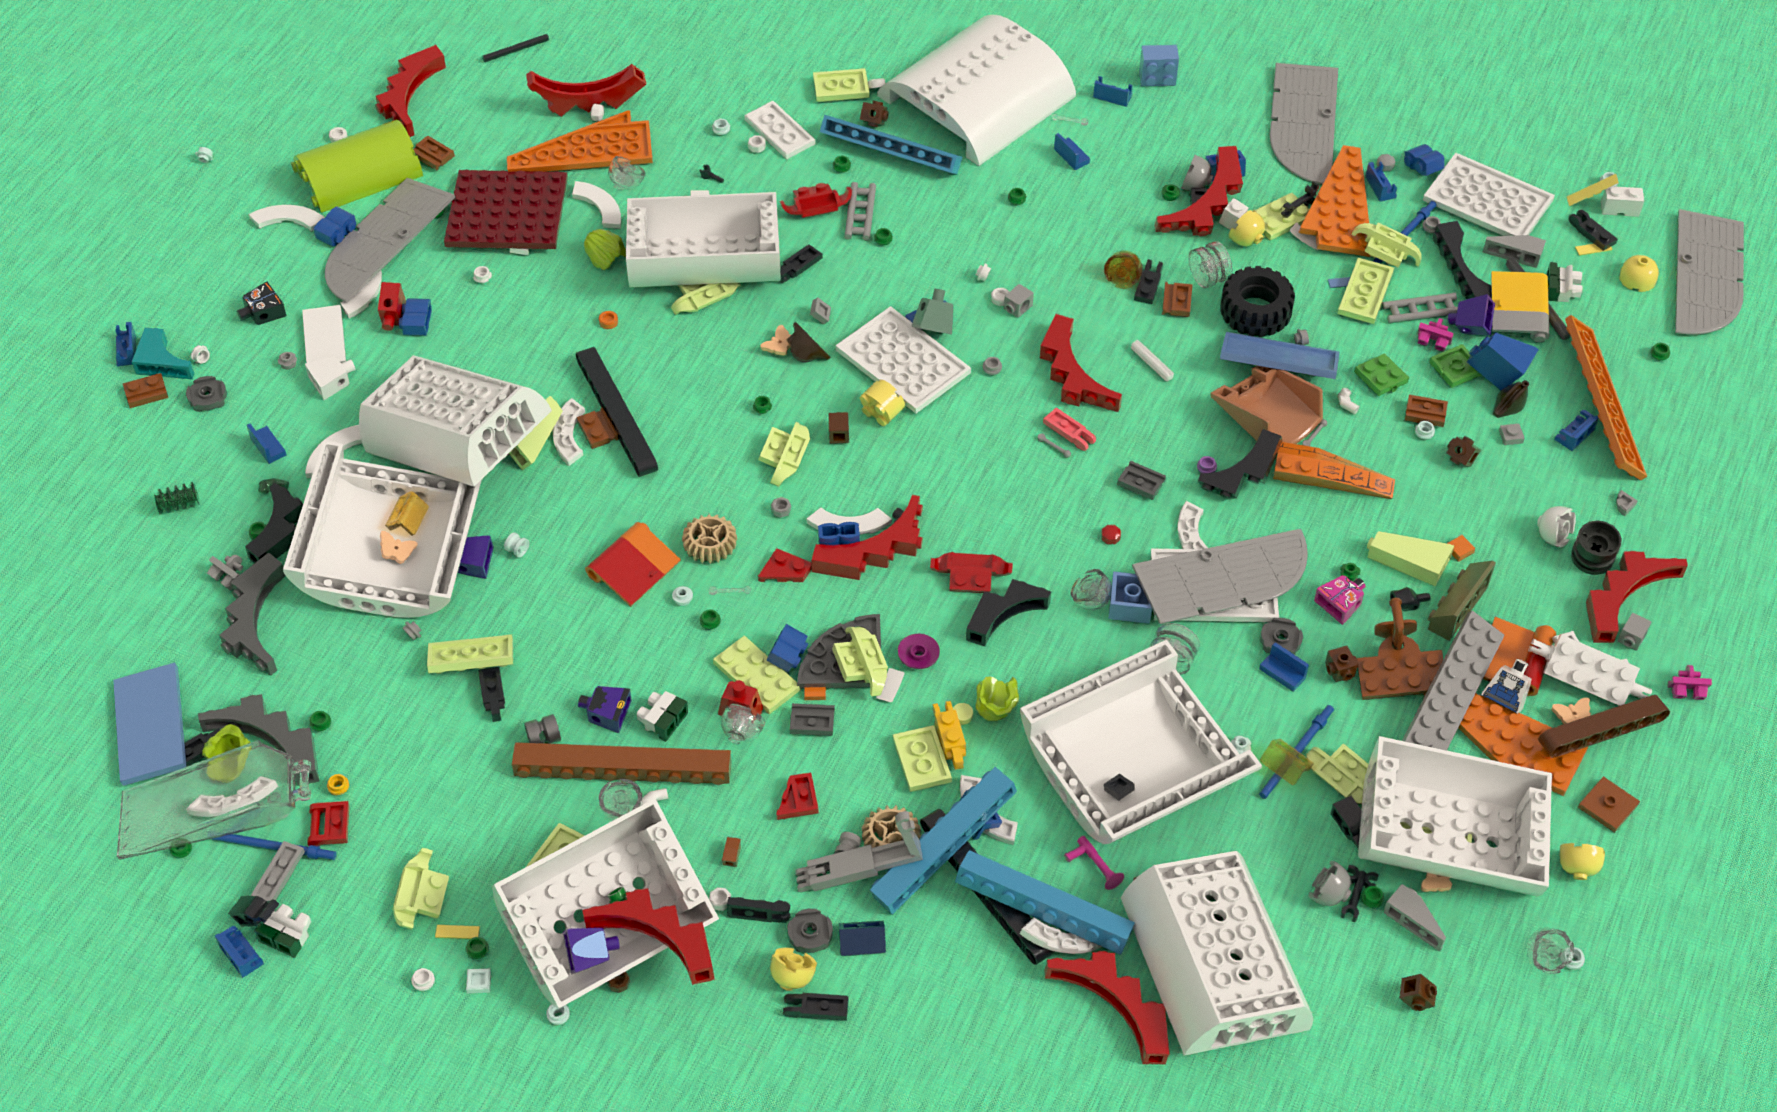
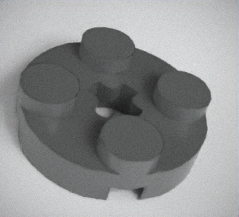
M213 376L197 378L193 381L194 384L191 387L188 386L186 390L188 402L197 412L221 408L224 406V400L227 397L224 382L216 380Z
M1286 618L1272 619V622L1264 624L1260 635V641L1266 653H1270L1272 645L1277 643L1295 655L1300 649L1303 640L1302 630L1296 627L1295 622ZM1280 634L1284 635L1285 639L1281 640L1277 637H1279Z
M817 909L801 910L788 923V938L796 951L814 953L828 948L833 936V926L830 918L821 914V911ZM807 927H812V930H816L813 934H808L804 931H807Z

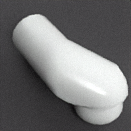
M1342 388L1341 392L1338 393L1340 406L1356 414L1360 406L1351 402L1349 397L1351 391L1347 388Z
M667 789L648 792L640 800V805L656 799V801L668 799Z

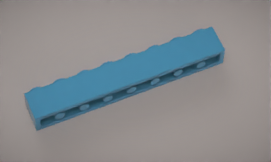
M824 115L820 128L821 133L953 174H958L962 156L828 115Z
M996 767L986 772L981 781L976 786H972L961 801L954 803L950 811L944 817H940L929 832H925L920 837L923 860L889 868L882 878L877 879L873 883L870 891L874 899L893 915L1017 792L1014 782Z
M970 850L962 861L955 880L956 883L1120 955L1129 940L1135 924L1131 920Z

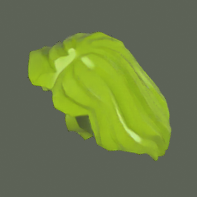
M594 230L585 238V252L588 254L593 266L597 269L606 270L611 266L615 257L620 255L626 257V248L622 238L608 230Z
M1013 676L1005 684L994 677H985L976 687V709L980 716L988 721L1004 719L1018 703V684Z
M232 724L226 725L204 744L202 755L207 758V774L210 779L230 782L242 773L249 756L251 743L244 737L239 727Z

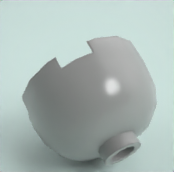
M1194 155L1183 181L1182 189L1190 191L1191 188L1210 186L1213 175H1210L1211 166L1207 160Z
M1330 861L1331 867L1329 869L1324 867L1312 884L1315 887L1314 892H1309L1308 894L1310 899L1323 906H1334L1340 901L1345 902L1351 894V890H1349L1351 885L1350 875L1343 866L1335 861Z

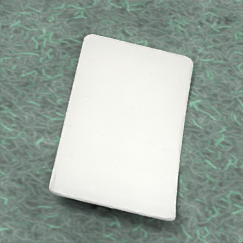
M1296 222L1290 229V232L1308 246L1319 250L1316 246V237L1299 233L1301 226Z
M889 668L883 691L876 698L892 702L905 673Z

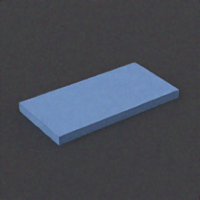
M1226 332L1220 359L1336 379L1340 352Z
M176 663L114 679L119 774L122 785L125 786L185 769V744L179 674Z

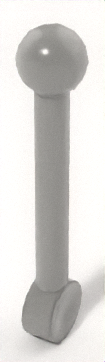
M1323 419L1308 440H1304L1302 445L1310 446V442L1319 431L1327 426V421Z
M1041 433L1038 435V441H1044L1045 443L1049 444L1053 448L1063 453L1064 457L1069 458L1071 456V452L1069 450L1065 451L1058 445L1046 439L1044 434Z

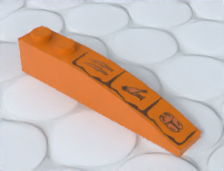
M1282 442L1278 450L1273 476L1275 480L1388 499L1393 497L1395 479L1323 449Z

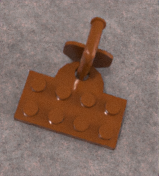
M1393 598L1389 601L1392 608L1393 621L1381 622L1374 627V634L1385 638L1379 647L1378 656L1357 658L1362 700L1426 694L1443 662L1442 650L1421 652L1418 644L1412 638L1407 637V635L1417 630V622L1415 620H1403L1402 600L1400 598Z

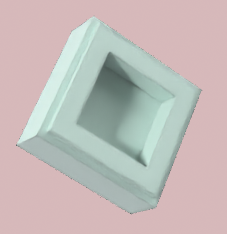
M467 969V993H490L491 969Z

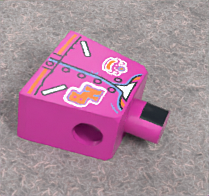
M1340 576L1318 587L1314 601L1343 625L1362 604L1364 596L1362 590L1366 586L1360 578L1352 582L1346 576Z

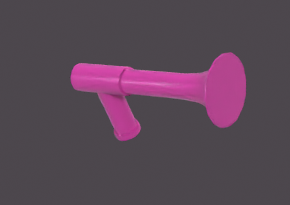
M1081 836L1077 840V843L1080 845L1078 848L1064 854L1066 860L1071 862V860L1086 853L1106 878L1105 889L1107 890L1116 888L1124 879L1123 873H1115L1107 866L1085 836Z

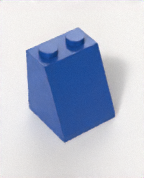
M1494 333L1491 337L1486 336L1479 346L1475 345L1470 350V357L1467 363L1498 389L1502 390L1525 374L1539 349L1507 336Z

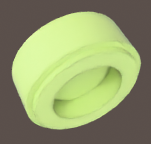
M966 703L956 704L953 710L956 709L960 725L971 722L973 718L972 707Z

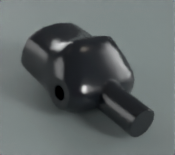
M1405 587L1400 590L1391 591L1390 600L1400 598L1402 600V610H1416L1419 608L1420 602L1430 601V594H1416L1413 589Z

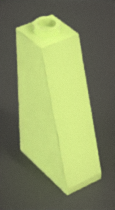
M551 396L545 400L552 411L509 452L510 456L522 470L536 460L563 412L559 404Z
M1378 531L1375 538L1371 537L1367 544V549H1369L1367 558L1436 586L1451 559L1454 545Z

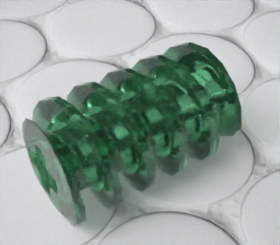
M190 482V488H187L185 483H183L182 490H179L177 485H174L173 492H171L169 487H166L165 493L159 488L157 495L154 494L159 514L163 513V508L167 513L171 512V506L175 511H178L179 504L183 509L187 508V503L191 507H195V501L200 505L198 492L193 482Z

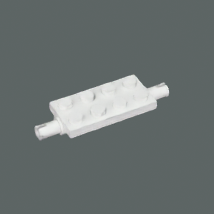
M1562 634L1559 635L1554 645L1549 646L1533 639L1531 644L1539 648L1529 646V652L1545 657L1547 663L1543 673L1619 706L1625 704L1630 694L1642 699L1648 697L1642 694V692L1650 695L1652 693V689L1635 683L1640 668Z

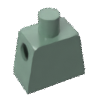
M934 288L932 299H921L912 327L952 335L953 304L943 302L945 290Z

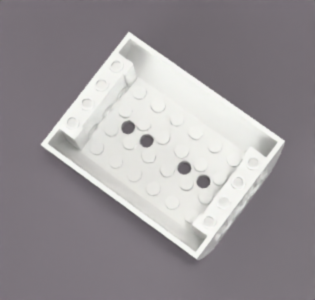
M776 192L627 198L626 265L629 287L781 281Z
M413 355L361 403L359 430L363 447L367 453L475 487L552 410L547 401L538 392L528 387Z
M1379 736L1364 779L1358 857L1495 888L1540 896L1549 887L1552 773ZM1400 822L1409 824L1410 829L1403 828ZM1422 827H1428L1432 833H1425ZM1472 834L1475 843L1468 842L1465 836ZM1487 841H1493L1497 847H1490Z
M656 799L641 805L493 885L492 889L496 907L540 991L556 1008L563 1007L668 948V946L657 939L638 931L623 928H603L606 938L618 937L620 948L608 951V961L571 975L563 933L559 934L554 931V923L562 921L565 924V930L586 928L585 921L578 923L574 920V912L593 906L609 904L610 900L607 895L614 889L623 886L625 891L632 892L636 890L633 887V880L637 877L641 878L644 881L643 889H649L653 910L663 906L675 905L680 927L703 922L704 927L719 919Z
M1232 851L1154 865L1139 875L1126 888L1121 896V901L1129 920L1135 922L1133 927L1134 933L1184 1055L1309 1031L1313 1024L1312 1012L1244 858L1239 852ZM1218 914L1223 917L1224 921L1216 920L1213 915ZM1235 953L1241 960H1234L1230 954ZM1243 973L1249 977V980L1246 981L1241 979L1239 977V974Z

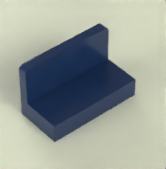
M883 920L839 923L840 951L842 956L886 952Z

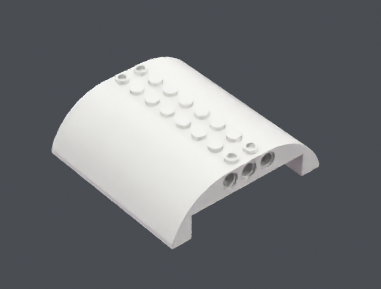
M986 15L885 83L878 90L877 96L888 104L893 103L900 97L906 99L965 140L966 158L980 166L1075 98L1076 90L1067 68L1046 43L1005 17Z
M323 440L283 572L304 593L324 603L345 609L405 618L421 617L440 611L451 600L481 481L473 487L438 475L344 459L342 443ZM381 531H386L395 540L399 539L401 542L416 541L418 545L409 555L408 559L404 563L399 564L395 560L382 557L380 533Z
M1167 639L1020 708L1028 741L1047 779L1081 827L1093 839L1103 844H1110L1262 769L1261 763L1251 750L1239 754L1177 672L1178 654ZM1120 773L1134 783L1135 790L1118 801L1104 791V783Z

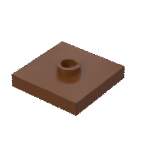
M1603 776L1579 803L1578 808L1615 833L1638 807L1640 801Z

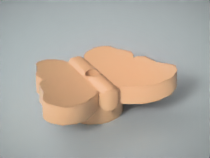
M779 325L775 331V337H772L770 341L763 342L761 350L785 356L790 348V344L786 339L791 334L783 325Z
M381 531L380 533L382 557L395 560L399 564L404 563L418 545L416 541L401 542L399 539L395 540L386 531Z
M1582 698L1574 706L1570 704L1568 707L1562 704H1553L1551 710L1563 724L1591 716L1589 712L1590 699Z
M1427 873L1426 878L1421 884V890L1423 892L1449 891L1452 887V882L1449 880V877Z

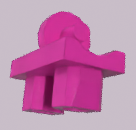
M1441 318L1438 319L1437 323L1430 321L1429 325L1420 323L1418 328V344L1427 346L1429 340L1432 339L1436 341L1435 349L1444 352L1448 345L1451 346L1454 333L1447 331L1448 326L1442 325L1443 319Z
M1687 665L1685 671L1679 670V677L1673 676L1672 680L1668 681V688H1672L1673 698L1678 699L1687 697V689H1693V699L1704 700L1707 698L1708 688L1712 685V679L1700 678L1701 672L1694 671L1693 665Z

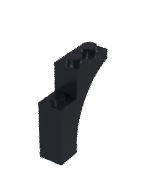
M1262 429L1256 444L1240 462L1222 471L1201 473L1198 479L1199 484L1202 485L1201 488L1209 492L1216 490L1220 492L1221 496L1231 499V497H1238L1246 477L1252 483L1259 484L1261 482L1265 484L1283 441L1282 436Z
M276 483L269 487L274 502L271 518L264 530L245 546L248 558L254 564L267 553H270L277 559L290 548L296 529L295 523L298 522L303 503L299 498H294L285 487L281 488Z
M1012 579L1004 597L996 593L984 591L967 626L966 641L985 647L996 628L1012 616L1031 610H1047L1050 605L1051 591Z

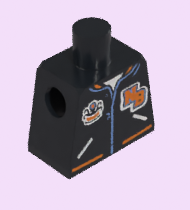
M268 281L243 295L242 299L245 307L236 311L241 321L251 317L256 325L287 316L283 302Z

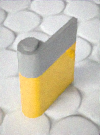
M1491 271V299L1495 303L1492 332L1530 333V338L1535 342H1544L1548 339V276L1544 273Z

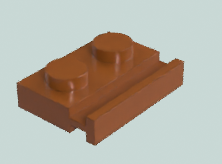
M426 136L414 148L415 156L417 155L421 162L436 171L440 165L443 166L455 156L452 149L430 136Z
M1165 282L1163 315L1171 313L1174 316L1190 317L1192 284H1168V282Z
M161 373L122 383L130 408L168 398Z
M1409 394L1405 420L1417 423L1429 421L1433 426L1444 427L1448 401Z
M603 408L598 412L592 411L577 417V422L592 449L608 444L613 439L618 440V434Z

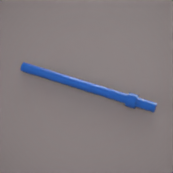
M1431 201L1426 207L1421 208L1417 212V216L1400 233L1408 236L1422 220L1424 221L1430 216V212L1437 206L1436 202ZM1376 257L1372 262L1381 264L1383 260Z
M1327 705L1320 715H1316L1311 727L1260 791L1259 795L1261 798L1266 799L1315 734L1324 728L1327 724V719L1334 711L1331 705Z
M209 830L207 835L208 839L277 851L283 843ZM297 845L304 848L305 852L303 855H306L308 858L336 859V851L320 849V846L314 845L309 847Z

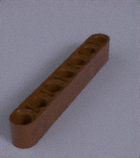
M1651 695L1548 729L1539 736L1538 741L1550 757L1555 758L1662 722L1669 716L1670 710L1657 695Z

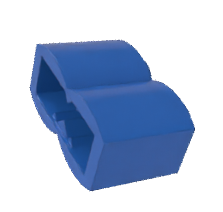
M1426 144L1405 151L1404 162L1406 166L1416 169L1423 176L1445 168L1444 156L1439 151H1433Z
M339 207L333 208L313 228L315 238L332 247L342 242L345 235L355 229V215Z
M407 298L406 304L402 305L403 318L400 317L399 328L403 330V335H427L432 313L430 299Z
M859 523L821 524L818 526V542L822 545H844L860 542Z
M785 624L767 657V661L786 672H789L791 668L796 669L801 660L798 656L799 653L803 654L808 646V643L805 642L808 636Z

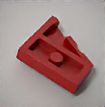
M776 548L758 575V581L765 582V579H777V582H804L812 570L811 562Z
M811 772L791 775L787 782V788L783 793L781 805L776 812L777 820L818 814L819 809Z

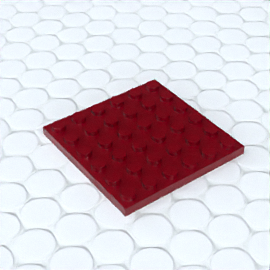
M459 170L454 190L456 198L452 200L444 239L445 247L556 249L568 180L567 172Z

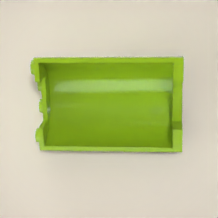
M399 120L390 121L297 154L293 157L294 162L291 163L293 171L295 173L298 172L305 183H309L313 193L311 201L314 207L319 208L321 213L400 185L406 178L414 180L423 176L418 156H415L413 143Z

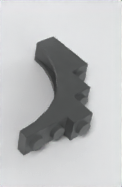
M267 553L231 582L232 594L236 600L225 608L228 616L226 619L231 626L219 634L222 642L221 647L227 654L231 653L236 658L243 655L247 660L251 659L254 661L260 671H266L271 676L277 671L274 659L258 640L257 622L266 597L286 575L283 572V564L270 553Z
M262 694L240 698L241 705L229 706L224 709L198 713L199 723L203 732L215 731L218 728L221 730L230 724L239 727L242 733L259 737L276 747L289 761L298 786L319 782L315 744L311 728H299L291 731L287 712L277 711L267 714Z

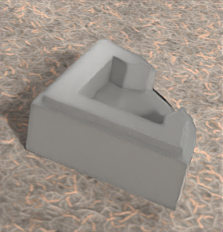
M1621 490L1616 499V506L1619 512L1626 516L1636 506L1638 501Z

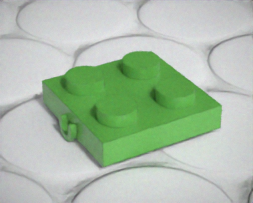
M1463 344L1430 358L1429 363L1451 388L1481 376L1477 370L1467 363L1470 354Z
M1385 353L1356 366L1354 370L1378 396L1389 391L1395 392L1398 387L1408 383L1409 377Z

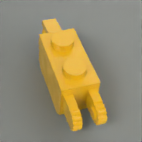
M946 701V711L940 712L938 703L933 704L935 730L945 759L952 760L955 770L962 769L964 764L963 757L966 756V742L956 709L953 710L951 701Z

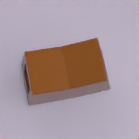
M727 837L722 858L723 865L737 867L741 839Z

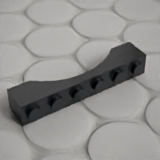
M1458 221L1437 224L1435 233H1433V241L1438 245L1441 256L1445 258L1448 269L1451 270L1455 282L1461 288L1462 295L1465 296L1466 300L1486 294L1491 298V285L1475 276L1463 260L1461 244L1464 232Z

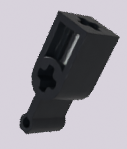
M1349 796L1334 803L1330 814L1345 836L1352 840L1359 849L1362 810L1354 798Z
M241 896L228 914L242 927H256L261 921L265 923L279 903L274 899L266 901L259 896Z

